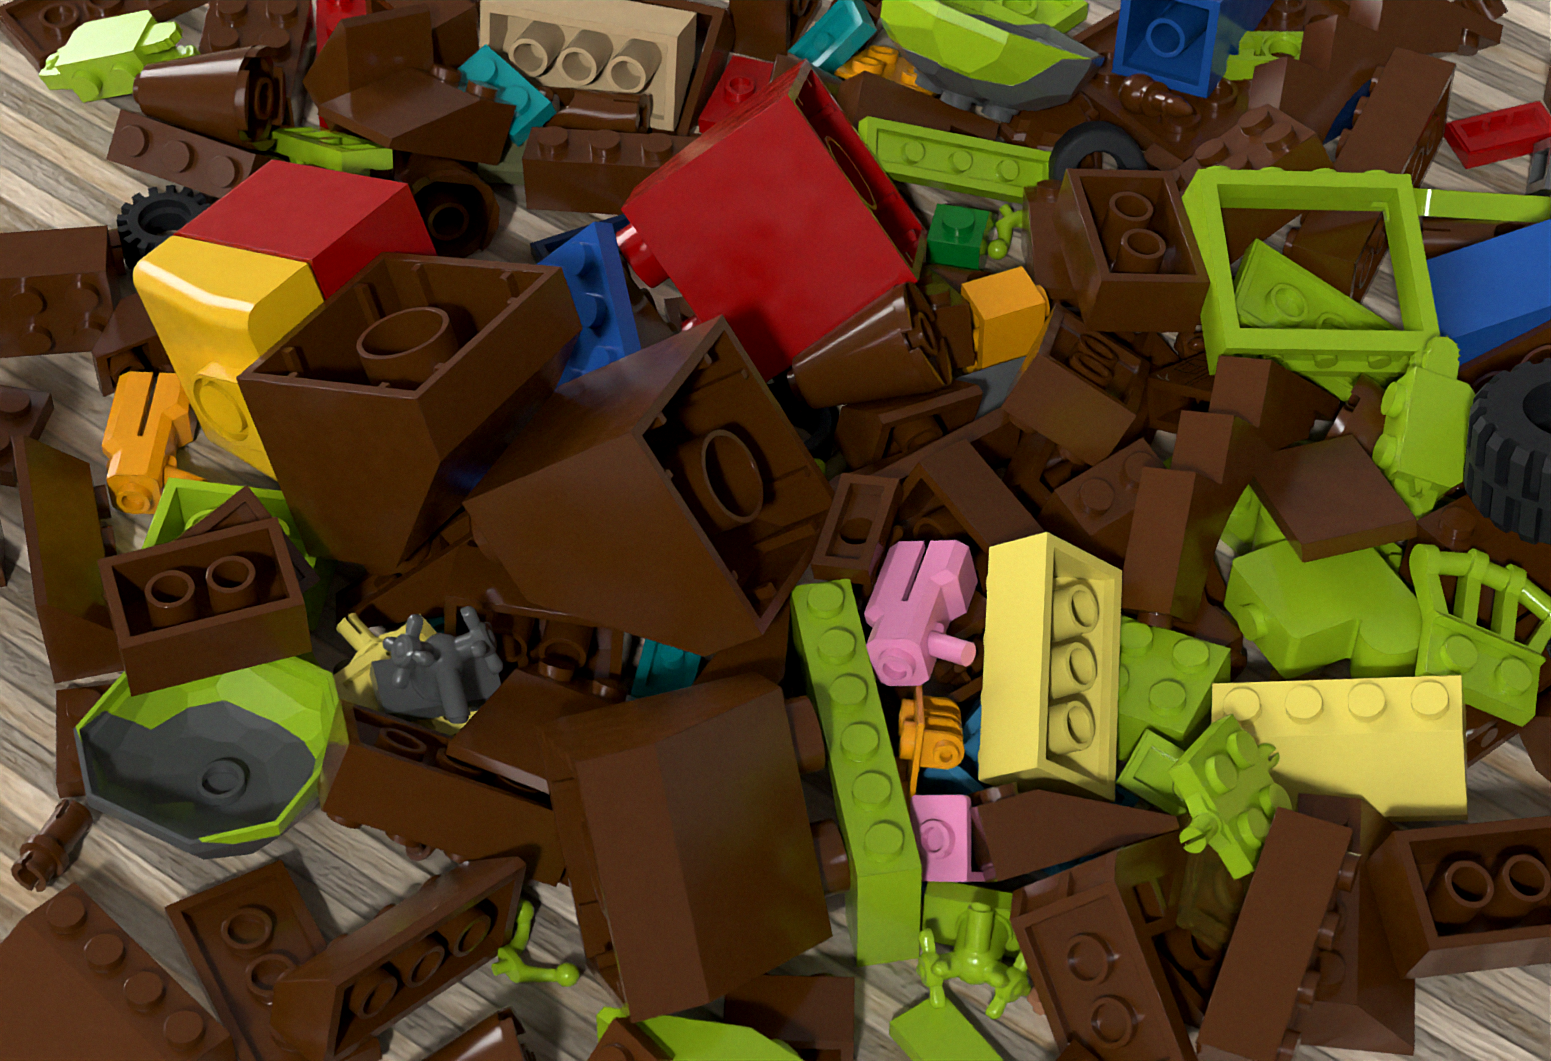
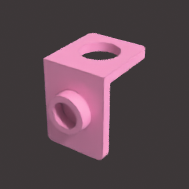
M914 795L911 797L910 822L922 866V881H985L983 872L971 871V814L969 809L971 808V799L969 796Z

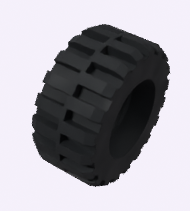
M1544 358L1543 362L1539 364H1532L1530 361L1518 364L1511 372L1503 370L1479 390L1473 399V405L1470 407L1464 465L1465 490L1480 514L1484 518L1490 517L1494 526L1503 532L1509 533L1513 531L1519 535L1520 540L1534 545L1538 542L1551 545V358Z

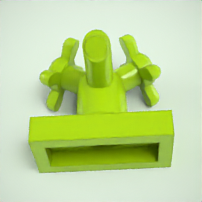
M928 881L924 894L922 928L919 934V943L923 953L918 958L916 972L920 976L922 983L929 988L930 1003L934 1008L946 1007L942 986L943 980L957 977L970 985H983L987 983L995 989V997L985 1012V1015L993 1020L999 1019L1002 1016L1007 1003L1015 1002L1021 996L1029 995L1031 985L1028 983V977L1025 973L1028 968L1009 920L1013 893L956 882ZM935 943L954 946L953 952L938 955ZM1003 956L1017 958L1014 965L1010 968L1001 962Z

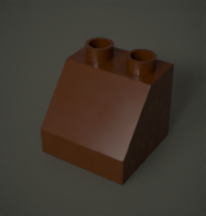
M381 252L236 377L308 556L363 564L368 573L387 576L414 567L429 554L431 549L429 537L459 508H464L463 500L554 393L583 329L562 267Z
M722 314L560 385L463 500L462 504L470 515L472 534L482 554L492 563L505 567L528 602L706 657L764 634L810 565L835 492Z
M752 671L534 724L587 968L631 1023L709 1004L833 937L825 898L850 891V870L845 847L833 819L827 818L809 823L799 775L823 770L825 768V751L815 710L806 695L784 700L780 686Z

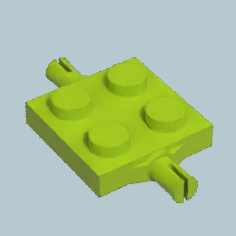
M1230 714L1213 722L1168 770V773L1184 797L1192 816V822L1180 834V843L1190 840L1183 848L1190 853H1200L1209 843L1219 854L1233 879L1236 880L1256 870L1277 807L1292 810V804L1286 791L1279 784L1275 783L1269 774L1270 770L1279 762V753L1270 756L1276 748L1267 743L1257 746L1253 737L1247 731L1242 730L1234 715Z

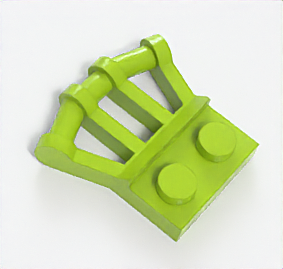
M1415 545L1410 554L1409 567L1423 619L1415 677L1462 675L1465 704L1523 727L1535 716L1540 666L1546 661L1542 651L1551 639V597L1527 578L1525 569L1513 564H1509L1504 568L1490 562L1489 555L1477 549H1471L1468 553L1439 551L1436 545ZM1439 575L1458 576L1453 615L1448 612ZM1481 584L1495 589L1490 630L1476 625ZM1518 602L1541 620L1525 644L1514 641Z

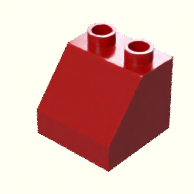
M805 58L751 95L638 184L621 208L630 224L616 233V240L628 264L647 286L655 288L669 278L672 280L695 313L681 323L682 332L723 314L765 382H768L792 366V359L795 355L896 284L900 285L909 281L914 284L918 282L927 245L928 232Z

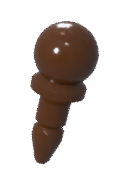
M1132 74L1120 85L1119 101L1122 107L1129 113L1135 115L1144 114L1148 117H1158L1164 113L1176 118L1193 114L1192 106L1184 98L1170 94L1168 87L1164 83L1155 81L1146 74Z

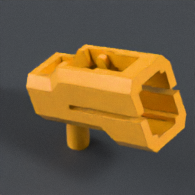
M129 371L119 376L101 446L103 453L110 459L107 460L106 464L108 474L106 480L112 507L123 513L155 514L168 477L208 482L205 478L178 469L177 451L193 441L198 419L176 373H159L151 404H148L154 381L153 372Z

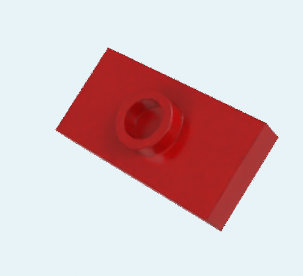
M733 55L698 119L699 132H706L751 95L769 84L773 63Z
M1536 101L1447 122L1444 138L1465 169H1470L1533 154L1535 143L1551 137V115L1541 101Z

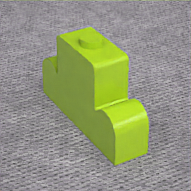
M1262 504L1252 543V552L1236 557L1232 561L1224 598L1225 608L1238 622L1244 637L1249 641H1253L1277 672L1287 679L1300 676L1345 658L1351 660L1350 675L1353 679L1415 677L1423 620L1418 600L1377 551L1372 547L1304 563L1295 553Z

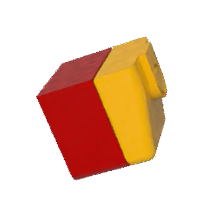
M270 160L179 229L173 236H170L145 255L134 268V285L205 436L213 444L277 481V478L236 381V377L381 252L438 256L408 183Z

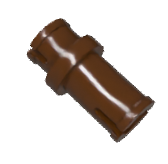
M68 799L59 801L55 811L39 833L28 836L21 845V857L15 861L11 868L14 879L30 891L35 887L37 892H42L47 888L51 878L61 876L69 864V853L93 823L90 811L75 800H72L70 804Z

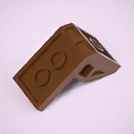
M1179 830L1112 851L1013 891L1009 920L1060 1054L1074 1038L1099 1061H1198L1151 936L1173 929L1176 926L1188 855L1187 851L1183 848L1184 843H1180Z

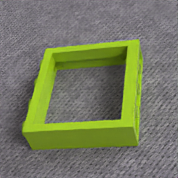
M1221 165L1197 170L1182 196V201L1211 282L1200 313L1209 375H1215L1220 355L1272 360L1298 376L1360 377L1361 374H1364L1368 377H1403L1410 366L1408 363L1411 360L1410 357L1419 349L1424 350L1427 347L1426 344L1435 336L1441 337L1410 174H1389L1385 170L1349 173L1336 172L1330 168L1316 169L1311 172L1284 171L1279 167H1266L1259 170H1233ZM1221 208L1383 212L1404 331L1240 328Z

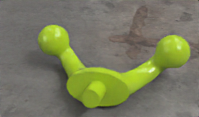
M1008 204L999 208L1003 218L995 223L998 239L992 240L987 247L988 255L995 260H1001L1007 255L1011 245L1012 230L1017 227L1022 229V210L1013 212Z
M519 899L515 922L518 924L516 934L509 944L498 949L499 962L492 964L493 974L497 976L505 973L514 983L558 982L563 987L575 985L579 980L580 972L578 967L571 962H564L557 968H542L524 964L520 958L529 939L534 907L526 899Z

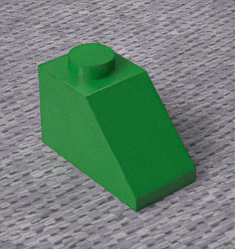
M937 203L927 236L926 262L984 271L988 258L987 247L993 240L998 215L990 211Z

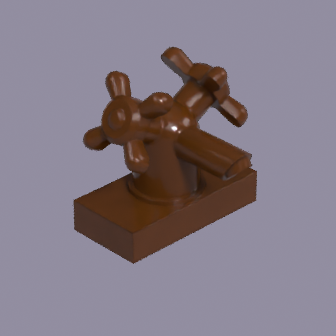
M842 473L810 565L814 579L827 581L850 579L859 617L865 618L864 612L889 548L901 540L905 534L903 526L896 525L892 527L903 493L899 478ZM922 558L914 580H916L917 574L919 572L920 566L924 558Z

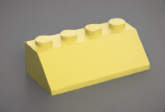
M1048 532L989 547L988 575L986 578L987 603L985 633L983 637L984 666L981 692L982 708L980 748L978 751V780L993 787L1016 781L1019 792L1040 789L1106 803L1115 802L1122 570Z
M1462 675L1212 684V723L1233 714L1242 730L1247 731L1253 737L1257 746L1267 743L1276 748L1270 756L1279 753V762L1270 770L1269 774L1273 781L1279 784L1288 794L1292 804V811H1296L1298 793L1362 799L1390 822L1468 820L1466 705Z

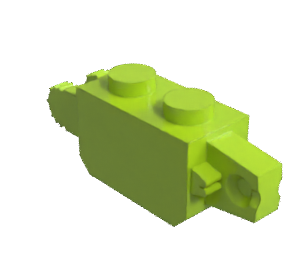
M148 10L85 22L73 32L66 46L59 48L57 53L51 54L48 57L45 68L41 69L38 76L49 90L72 89L84 103L133 93V83L136 75L141 73L147 64L200 55V52L192 44L190 46L187 44L185 47L184 45L176 47V44L183 38V30L175 21L158 23Z
M1448 335L1446 337L1435 336L1426 344L1427 347L1424 350L1419 349L1410 357L1411 360L1408 362L1410 366L1407 368L1406 374L1397 382L1390 383L1387 387L1381 403V413L1386 415L1384 430L1377 440L1372 453V461L1415 516L1416 521L1432 513L1435 501L1464 481L1470 407L1473 405V399L1476 395L1468 383L1457 380L1460 363L1458 358L1461 356L1459 355L1460 349L1457 347L1458 343L1451 340Z

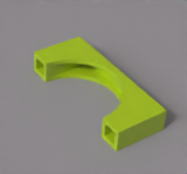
M840 579L796 585L790 593L791 681L795 697L806 695L811 701L819 722L825 747L838 830L845 847L850 870V891L845 893V917L857 967L917 959L919 958L922 866L850 579Z

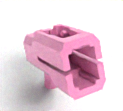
M957 540L930 541L916 580L914 579L926 549L924 541H899L889 548L864 612L867 624L872 627L866 647L876 680L887 686H920L930 679L937 658L962 666H969L973 662L976 655L974 643L946 635L950 621L967 613L978 583L968 545Z

